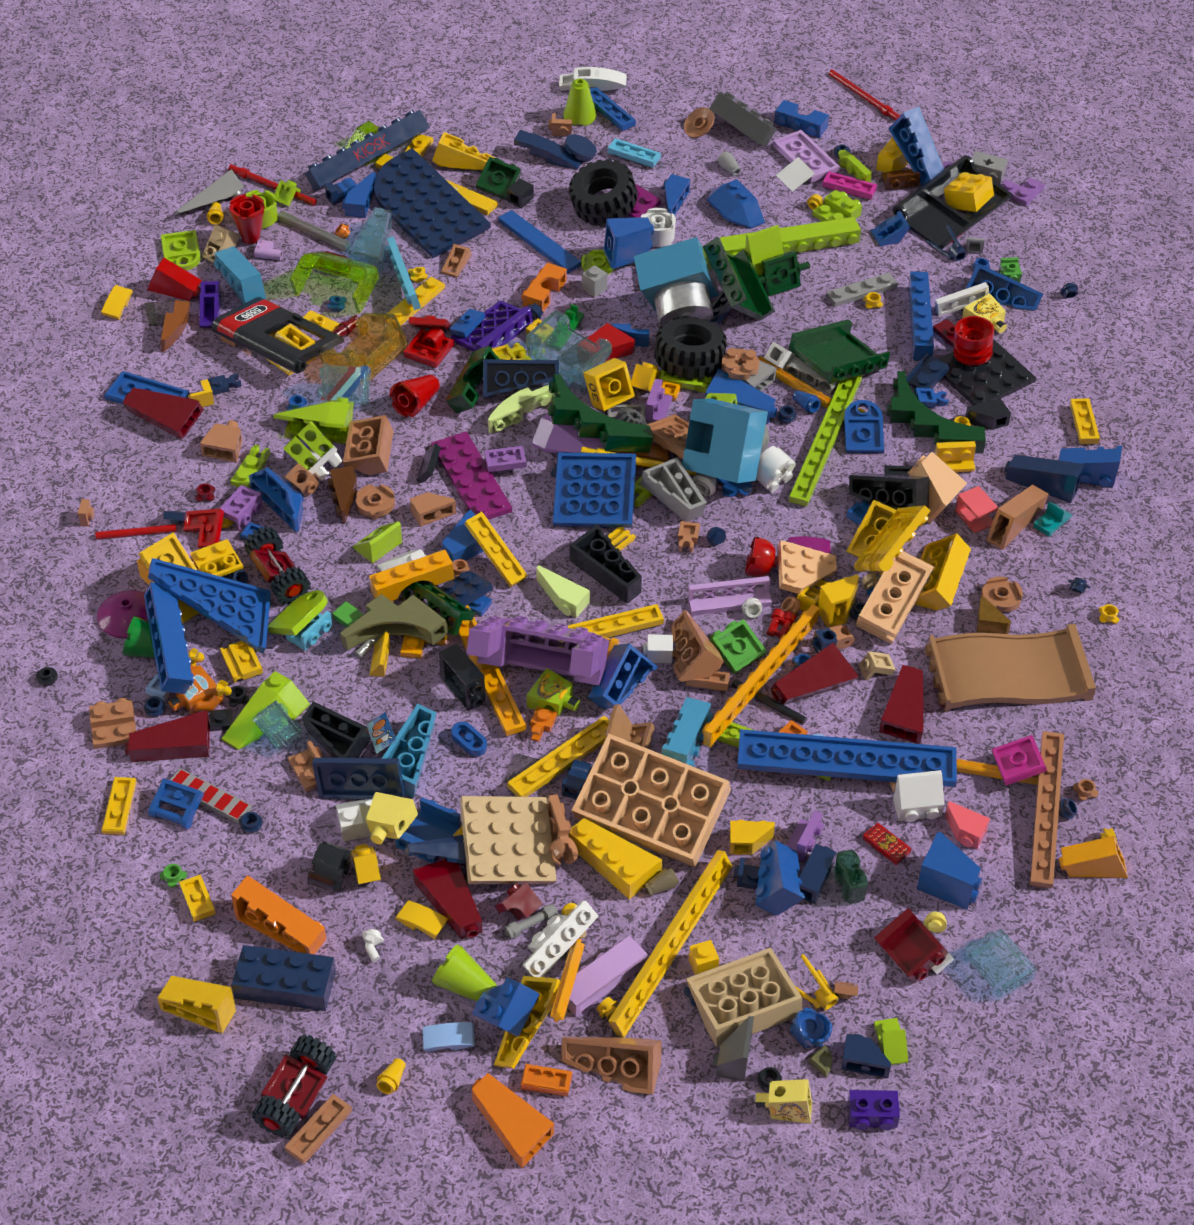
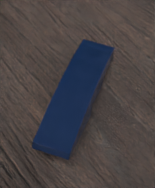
M519 130L514 138L515 146L530 149V155L546 158V163L578 170L583 162L576 159V155L573 153L570 155L564 146L539 135Z

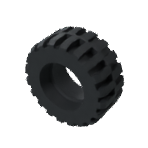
M600 159L594 163H587L585 167L582 166L579 172L573 175L568 188L576 215L583 221L590 222L593 225H605L607 219L624 218V215H628L631 209L634 208L638 199V191L631 170L625 164H621L617 160L612 161L611 159H606L605 161ZM605 189H612L608 193L602 195H595L599 191Z
M689 316L677 317L672 321H666L657 331L655 359L658 366L663 371H667L671 376L675 375L681 379L688 378L687 380H693L694 378L700 380L705 375L708 378L716 374L718 369L722 368V358L726 354L727 337L714 322L710 323L707 319H699V317L689 318Z

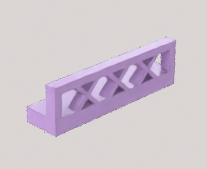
M769 576L689 585L688 604L691 616L742 610V604L749 598L758 599L762 607H770L772 601L769 594ZM764 584V587L754 588L756 585ZM737 587H744L741 590H734ZM717 589H723V591L719 593L714 592ZM703 591L701 595H694V592Z

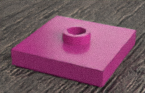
M1033 735L991 749L1005 786L1047 771Z

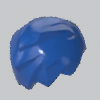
M806 1007L795 1015V1019L790 1026V1033L803 1047L816 1048L828 1041L833 1027L832 1022L829 1021L826 1015Z

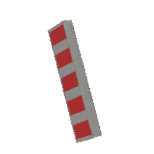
M181 768L170 779L171 781L202 791L204 796L200 805L237 824H240V820L245 813L252 810L251 804Z

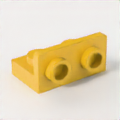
M975 441L936 443L935 455L954 472L975 471Z

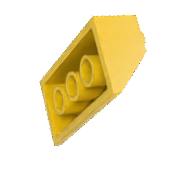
M957 533L925 545L920 560L932 565L934 569L914 605L936 611L943 608L946 609L952 605L971 550Z

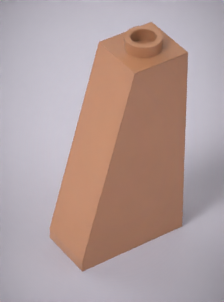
M1031 485L999 507L986 541L1003 550L1043 510L1049 494Z

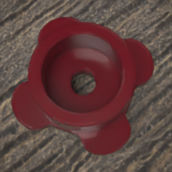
M208 483L200 484L196 488V501H213L215 499L213 495L216 491L215 487Z

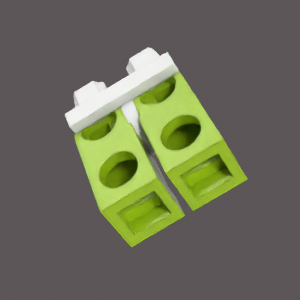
M312 421L283 448L294 460L320 480H323L329 474V471L323 466L325 462L328 461L334 468L342 462L341 457L337 453V448L319 431Z

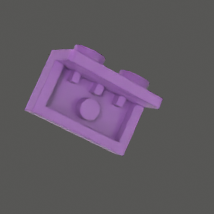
M815 810L809 822L803 819L799 820L786 845L797 851L798 860L803 862L808 852L813 851L816 843L815 839L817 835H821L824 828V823H821L823 814Z

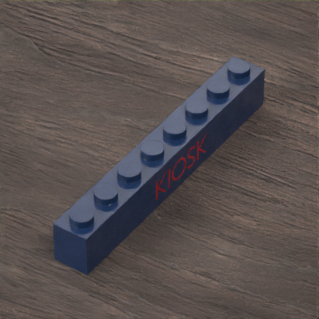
M411 110L405 114V118L400 119L398 117L391 122L392 125L388 127L383 125L377 129V133L373 134L371 132L365 135L363 141L356 140L350 144V148L345 149L343 147L336 151L337 155L332 157L330 154L322 159V163L317 164L315 162L308 166L309 170L304 174L314 191L323 188L324 184L336 181L428 130L430 126L421 110L416 112Z

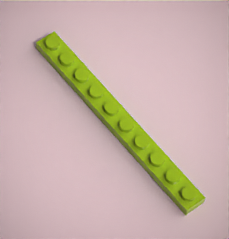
M863 375L839 382L791 491L789 502L808 507L844 423L846 408L853 402Z

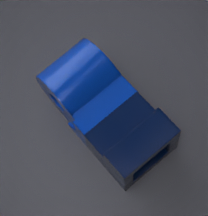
M346 178L334 185L331 182L324 184L326 198L332 205L338 204L343 199H346L347 193L357 184L352 178Z
M578 759L574 760L571 770H569L567 777H564L562 782V796L577 800L593 764ZM568 788L576 790L577 793L569 792Z

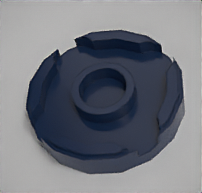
M570 134L564 142L565 150L570 155L572 153L576 155L575 158L578 160L590 161L596 155V146L584 136Z

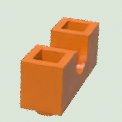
M547 262L543 269L539 270L537 277L532 279L527 290L523 291L521 296L523 307L536 303L544 312L550 304V290L559 292L567 282V269Z

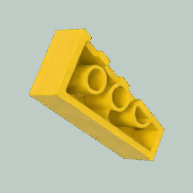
M585 818L571 828L570 834H568V837L576 844L578 855L629 900L645 888V883L662 871V859Z

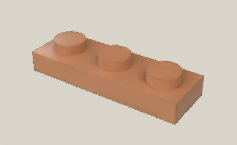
M332 1094L286 1144L285 1151L304 1165L352 1112V1107L335 1094Z

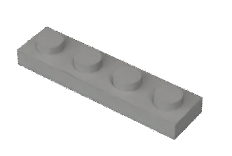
M888 272L827 291L826 297L834 307L862 299L870 292L882 293L897 288L898 282Z

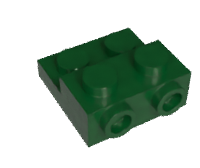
M489 157L476 183V188L508 200L507 189L520 179L521 169L514 164H507L499 158Z

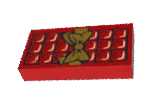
M878 822L863 835L864 841L895 865L911 853V848Z

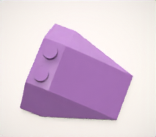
M548 413L541 417L532 440V445L536 448L552 453H581L582 447L604 449L600 438L578 437L577 430L574 429V425L552 424L551 416H548Z

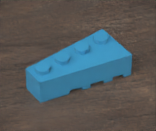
M234 246L214 253L216 269L220 270L242 304L257 297L266 299L260 272Z
M686 697L679 712L678 720H675L672 733L670 732L667 737V744H664L662 747V755L694 767L695 761L693 759L699 756L701 750L699 743L704 738V734H702L703 728L706 723H710L713 719V713L710 712L711 703Z
M420 704L416 705L395 737L396 741L390 745L382 757L399 759L405 794L414 798L435 728L437 713Z

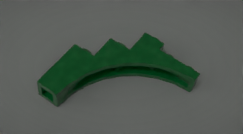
M897 371V377L893 378L892 389L896 391H894L893 397H891L890 404H887L886 416H890V423H910V430H913L914 437L933 438V444L975 441V453L984 452L986 442L985 427L957 423L933 412L921 403L911 391L905 371Z
M554 374L552 382L549 383V393H552V404L548 406V416H551L552 424L574 425V429L577 430L578 437L600 438L605 451L650 452L654 438L650 425L621 421L592 409L571 392L565 384L562 375Z

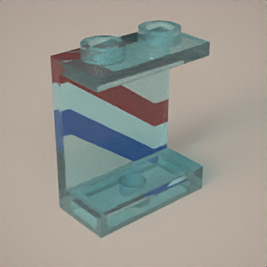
M323 363V368H320L319 377L322 379V387L318 389V397L321 398V402L337 400V397H346L348 401L354 402V405H369L371 368L369 366H335Z

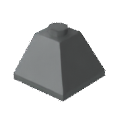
M749 1016L721 1044L719 1054H714L712 1067L717 1068L716 1077L740 1081L745 1080L754 1016Z

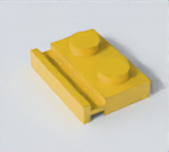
M240 641L229 645L228 648H220V653L234 683L241 678L245 680L263 673L262 666L254 649L245 642Z

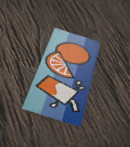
M386 712L368 723L367 727L376 754L396 741Z

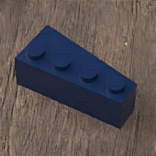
M483 359V398L552 382L554 374H559V360Z

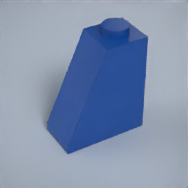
M471 510L463 516L442 541V550H446L452 563L457 559L466 561L484 552L465 526V521L475 516Z

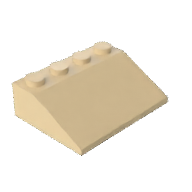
M772 948L686 978L705 1028L716 1047L721 1046L749 1016H754L752 1034L794 1019L795 1015L802 1011V997Z

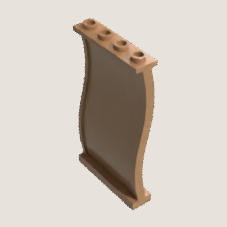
M1067 624V627L1062 630L1025 635L964 633L939 638L929 635L928 644H925V654L930 657L929 669L935 675L933 678L934 688L939 690L938 703L943 706L944 712H949L952 708L982 703L1035 705L1062 703L1079 699L1090 701L1093 700L1096 686L1076 624Z

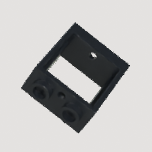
M457 643L440 651V678L467 710L480 707L486 701L484 674Z

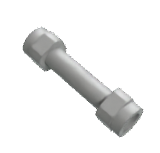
M553 903L542 907L541 912L519 923L515 921L509 923L508 926L504 927L505 933L509 939L521 936V931L546 919L548 921L551 917L557 915V908Z

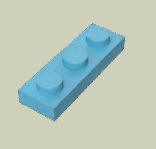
M616 138L608 147L609 154L652 168L661 159L660 152Z

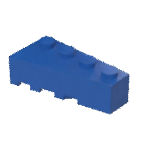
M918 106L904 112L888 130L913 172H920V184L923 186L942 172L944 167L920 107Z

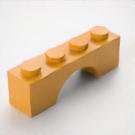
M446 550L369 575L371 592L374 598L383 594L390 601L398 599L401 591L414 582L426 580L436 586L454 579L453 563Z

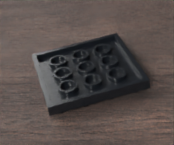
M993 340V352L990 360L980 365L963 364L954 357L953 352L938 358L949 365V370L943 378L972 405L998 398L1002 399L1036 382V377L995 340Z

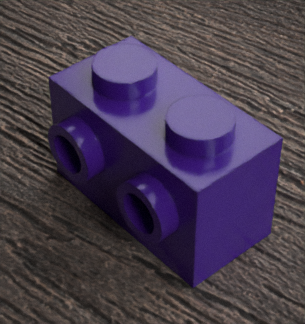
M849 1090L847 1099L849 1127H855L858 1130H866L869 1127H879L881 1130L898 1128L900 1119L898 1091Z

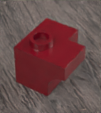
M526 882L522 885L516 883L506 891L507 894L494 907L499 913L504 911L511 912L520 921L530 916L543 903Z

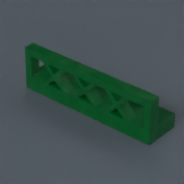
M426 580L414 582L404 589L402 601L407 600L413 590L415 597L421 601L426 599L428 607L436 612L435 609L440 608L441 616L447 623L448 633L453 636H458L462 621L473 620L475 612ZM451 616L455 618L453 627L450 626L448 619Z

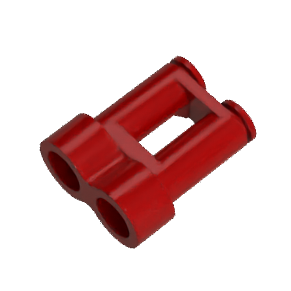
M775 608L772 612V620L766 634L772 637L775 635L781 639L784 634L786 635L789 632L797 616L792 612H784L779 608ZM778 625H783L781 630L777 631Z

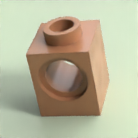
M299 463L285 476L291 486L304 497H308L320 485L315 476Z

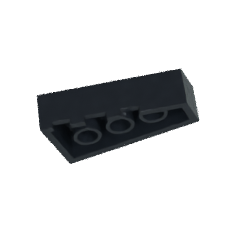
M874 473L849 475V495L868 502L875 500L896 510L898 508L924 505L929 509V477Z
M598 524L569 545L570 562L628 604L641 594L642 576L628 560L624 559L622 552L614 547L608 535H604Z

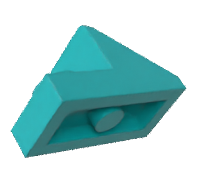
M1048 502L1046 512L1034 522L1033 527L1050 537L1073 514L1057 504Z

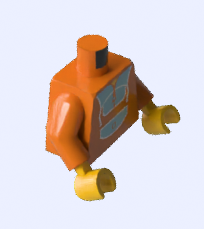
M192 648L188 653V657L191 659V673L194 674L193 685L189 687L186 694L175 693L176 697L168 702L173 711L185 706L191 714L201 711L210 712L223 702V695H230L232 690L228 686V682L220 680L216 684L201 665H196V663H201L204 660V654L198 653L197 649Z

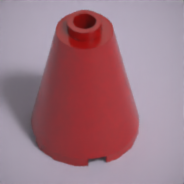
M246 194L236 196L230 201L229 212L243 242L246 244H254L260 239L265 210L262 198L252 194V197H246Z
M425 375L397 382L390 388L389 397L393 399L391 404L397 413L406 418L408 416L412 418L438 392L440 383L434 375Z

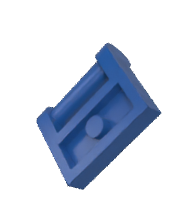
M163 778L149 807L148 815L154 818L158 816L189 829L204 793ZM165 803L186 811L182 816L161 809V805Z

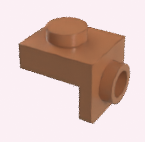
M552 113V119H549L548 130H552V136H568L572 134V120L556 119V113Z

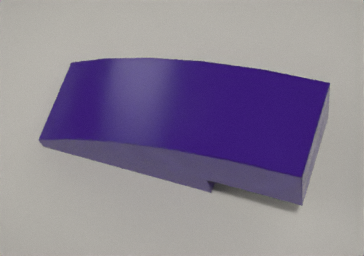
M219 281L201 282L200 328L212 327L215 318L220 316L221 286Z

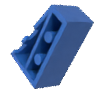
M1103 446L1098 447L1096 450H1086L1085 447L1062 448L1058 460L1083 464L1081 483L1113 488L1120 464L1122 446H1116V449H1104Z
M630 643L614 645L606 660L605 671L600 684L593 686L588 698L602 709L613 708L616 704L621 705L634 692L633 689L639 683H643L646 679L645 677L658 666Z
M776 840L765 846L760 853L761 862L758 870L759 878L755 892V905L778 916L805 899L799 887L802 885V879L798 878L797 872L800 870L797 851Z

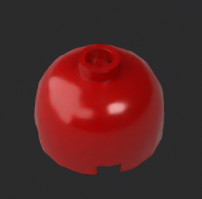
M754 536L750 545L751 551L747 557L745 573L747 576L764 577L771 572L773 567H777L778 556H776V549L770 541Z

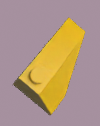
M443 132L432 161L440 167L483 170L489 157L493 156L488 153L481 154L477 147H468L463 144L464 140Z
M523 976L521 983L539 993V996L519 1037L505 1031L494 1063L495 1066L515 1068L551 1010L560 983L558 978Z

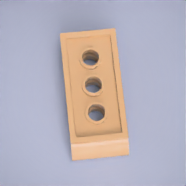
M904 551L897 558H893L894 565L890 570L883 572L859 614L855 625L890 644H893L934 569L932 565Z

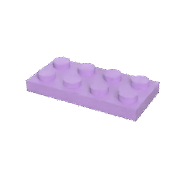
M802 130L773 140V147L790 163L799 157L815 173L808 179L811 183L825 178L828 171L833 173L839 172L840 166Z

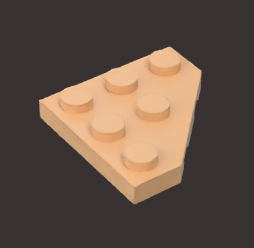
M782 540L777 545L780 589L799 594L805 588L812 587L821 582L822 579L833 576L837 570L835 555Z

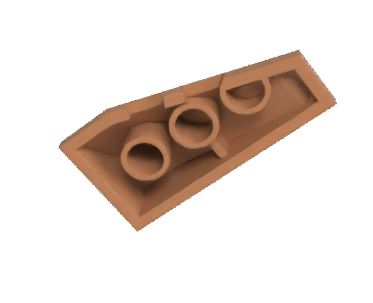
M684 610L671 624L673 642L675 643L673 656L676 658L673 670L681 682L711 677L714 672L720 669L724 660L688 611Z
M562 1037V1062L586 1073L593 1071L603 1076L602 1080L608 1083L611 1080L623 1085L622 1089L628 1092L653 1094L661 1066V1040Z

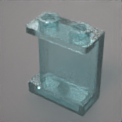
M1002 928L996 932L991 931L987 933L982 940L977 943H970L964 950L963 962L966 964L970 961L993 987L991 995L997 1001L1034 980L1037 968Z

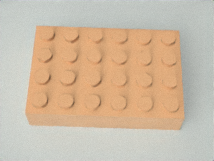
M608 734L572 808V813L576 820L581 821L585 818L623 839L695 868L727 800L731 787L726 779Z

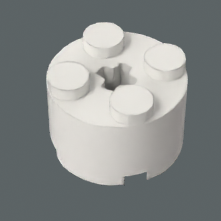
M651 208L647 210L646 214L643 213L641 217H648L650 223L654 226V234L651 235L652 246L663 247L671 245L675 238V215L667 213V210L664 208Z
M775 446L766 449L760 455L761 460L759 461L756 480L773 493L779 488L781 482L787 483L792 479V471L796 463L779 447L776 448Z

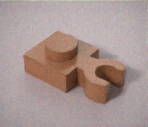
M680 522L678 532L679 552H682V548L685 546L690 548L689 553L693 552L694 543L698 542L700 523Z

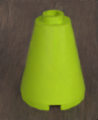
M582 78L572 82L563 112L564 119L572 120L573 126H586L593 123L596 119V110L589 84Z
M458 944L447 954L445 962L439 966L432 979V983L436 986L476 1002L480 999L483 992L497 987V984Z

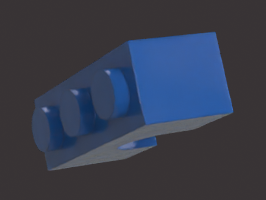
M783 100L775 110V124L795 131L802 130L805 134L817 138L822 136L828 128L829 114L813 110L809 115H801L798 113V104Z

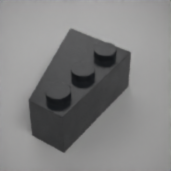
M314 701L302 716L306 731L333 758H359L371 740L366 726Z

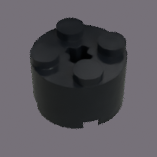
M322 841L311 863L313 868L308 873L307 883L339 893L343 885L342 876L343 874L347 875L350 870L351 862L349 860L352 851Z

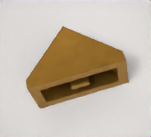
M984 596L981 597L978 607L976 632L1009 634L1011 621Z

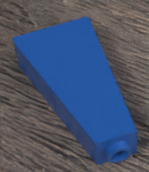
M718 369L705 392V398L709 393L736 394L737 405L768 411L766 424H769L771 418H775L777 414V408L775 407L776 399L742 380L728 377L729 374L727 372L724 373L721 369Z

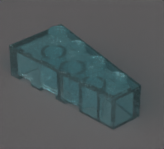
M374 207L349 249V259L353 267L383 274L388 251L386 248L388 246L387 238H390L392 230L390 210Z

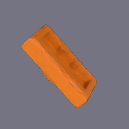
M525 1063L521 1089L568 1097L573 1071Z

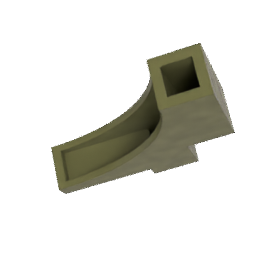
M381 594L366 605L367 613L346 627L340 633L343 647L349 651L362 642L381 637L385 632H388L389 635L417 637L432 645L449 633L446 620L414 595L397 606Z

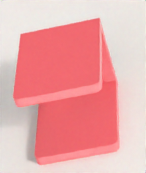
M980 486L958 494L955 512L976 533L992 526L993 520L988 514L997 511L998 506Z

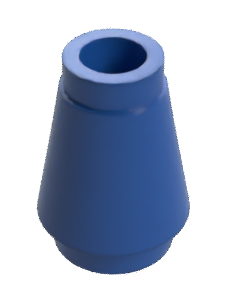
M799 390L795 391L792 397L808 413L816 412L821 404L816 395Z

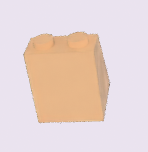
M933 452L927 457L923 455L908 472L910 476L929 477V510L931 511L926 521L929 524L967 484Z

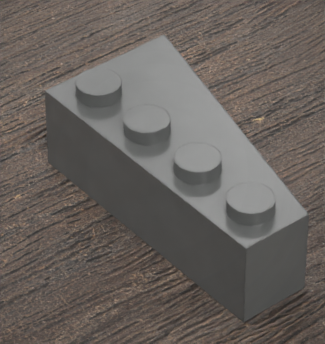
M728 91L726 93L719 92L709 108L763 146L768 145L777 130L773 126L774 123L767 118L763 119L759 112L750 109L745 102L738 100Z

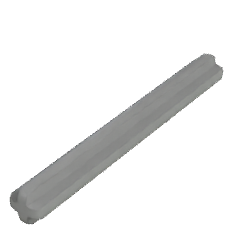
M281 211L278 214L279 221L343 251H348L351 247L349 241L285 211Z

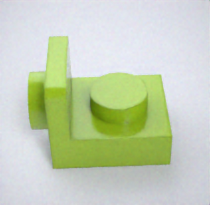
M280 180L274 193L276 201L290 206L296 191L300 192L301 189L297 188V183L287 180V182Z

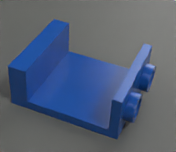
M422 797L420 799L421 811L406 832L399 839H395L396 848L405 851L406 845L410 843L452 837L461 827L460 814L454 809H448L439 805L434 800ZM413 854L431 864L437 862L440 857L435 856L434 859H427V854Z

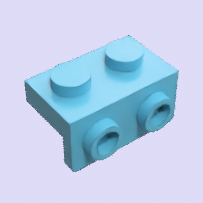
M328 611L323 615L319 613L296 636L286 635V639L306 651L317 642L319 637L330 630L332 626L331 613Z

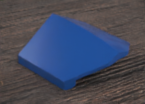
M899 211L897 215L886 219L870 231L879 246L900 243L910 229V226Z

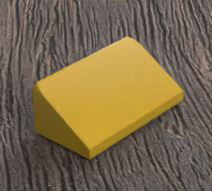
M385 632L374 645L369 676H385L390 649L388 632Z

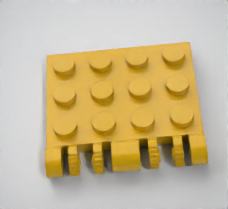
M925 505L898 508L854 563L855 570L858 572L890 570L894 565L893 558H897L903 551V545L914 538L916 535L914 531L928 520L927 515L931 510Z

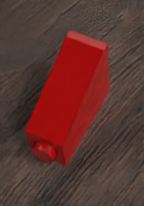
M163 258L156 267L147 290L190 301L193 296L197 297L200 293L201 288L199 286L202 280L168 259Z
M608 323L578 345L579 360L590 366L607 362L613 358L618 359L635 352V339Z

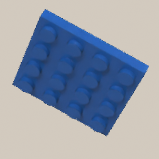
M558 452L553 526L594 527L598 524L600 527L632 528L636 454Z

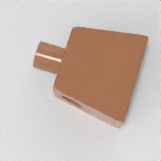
M229 420L226 425L214 424L200 442L202 456L237 463L243 441L238 423Z

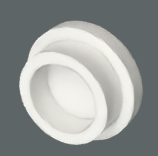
M749 598L742 604V612L749 618L758 617L762 612V604L756 598Z

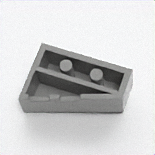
M678 458L643 471L640 484L685 522L703 515L707 502Z

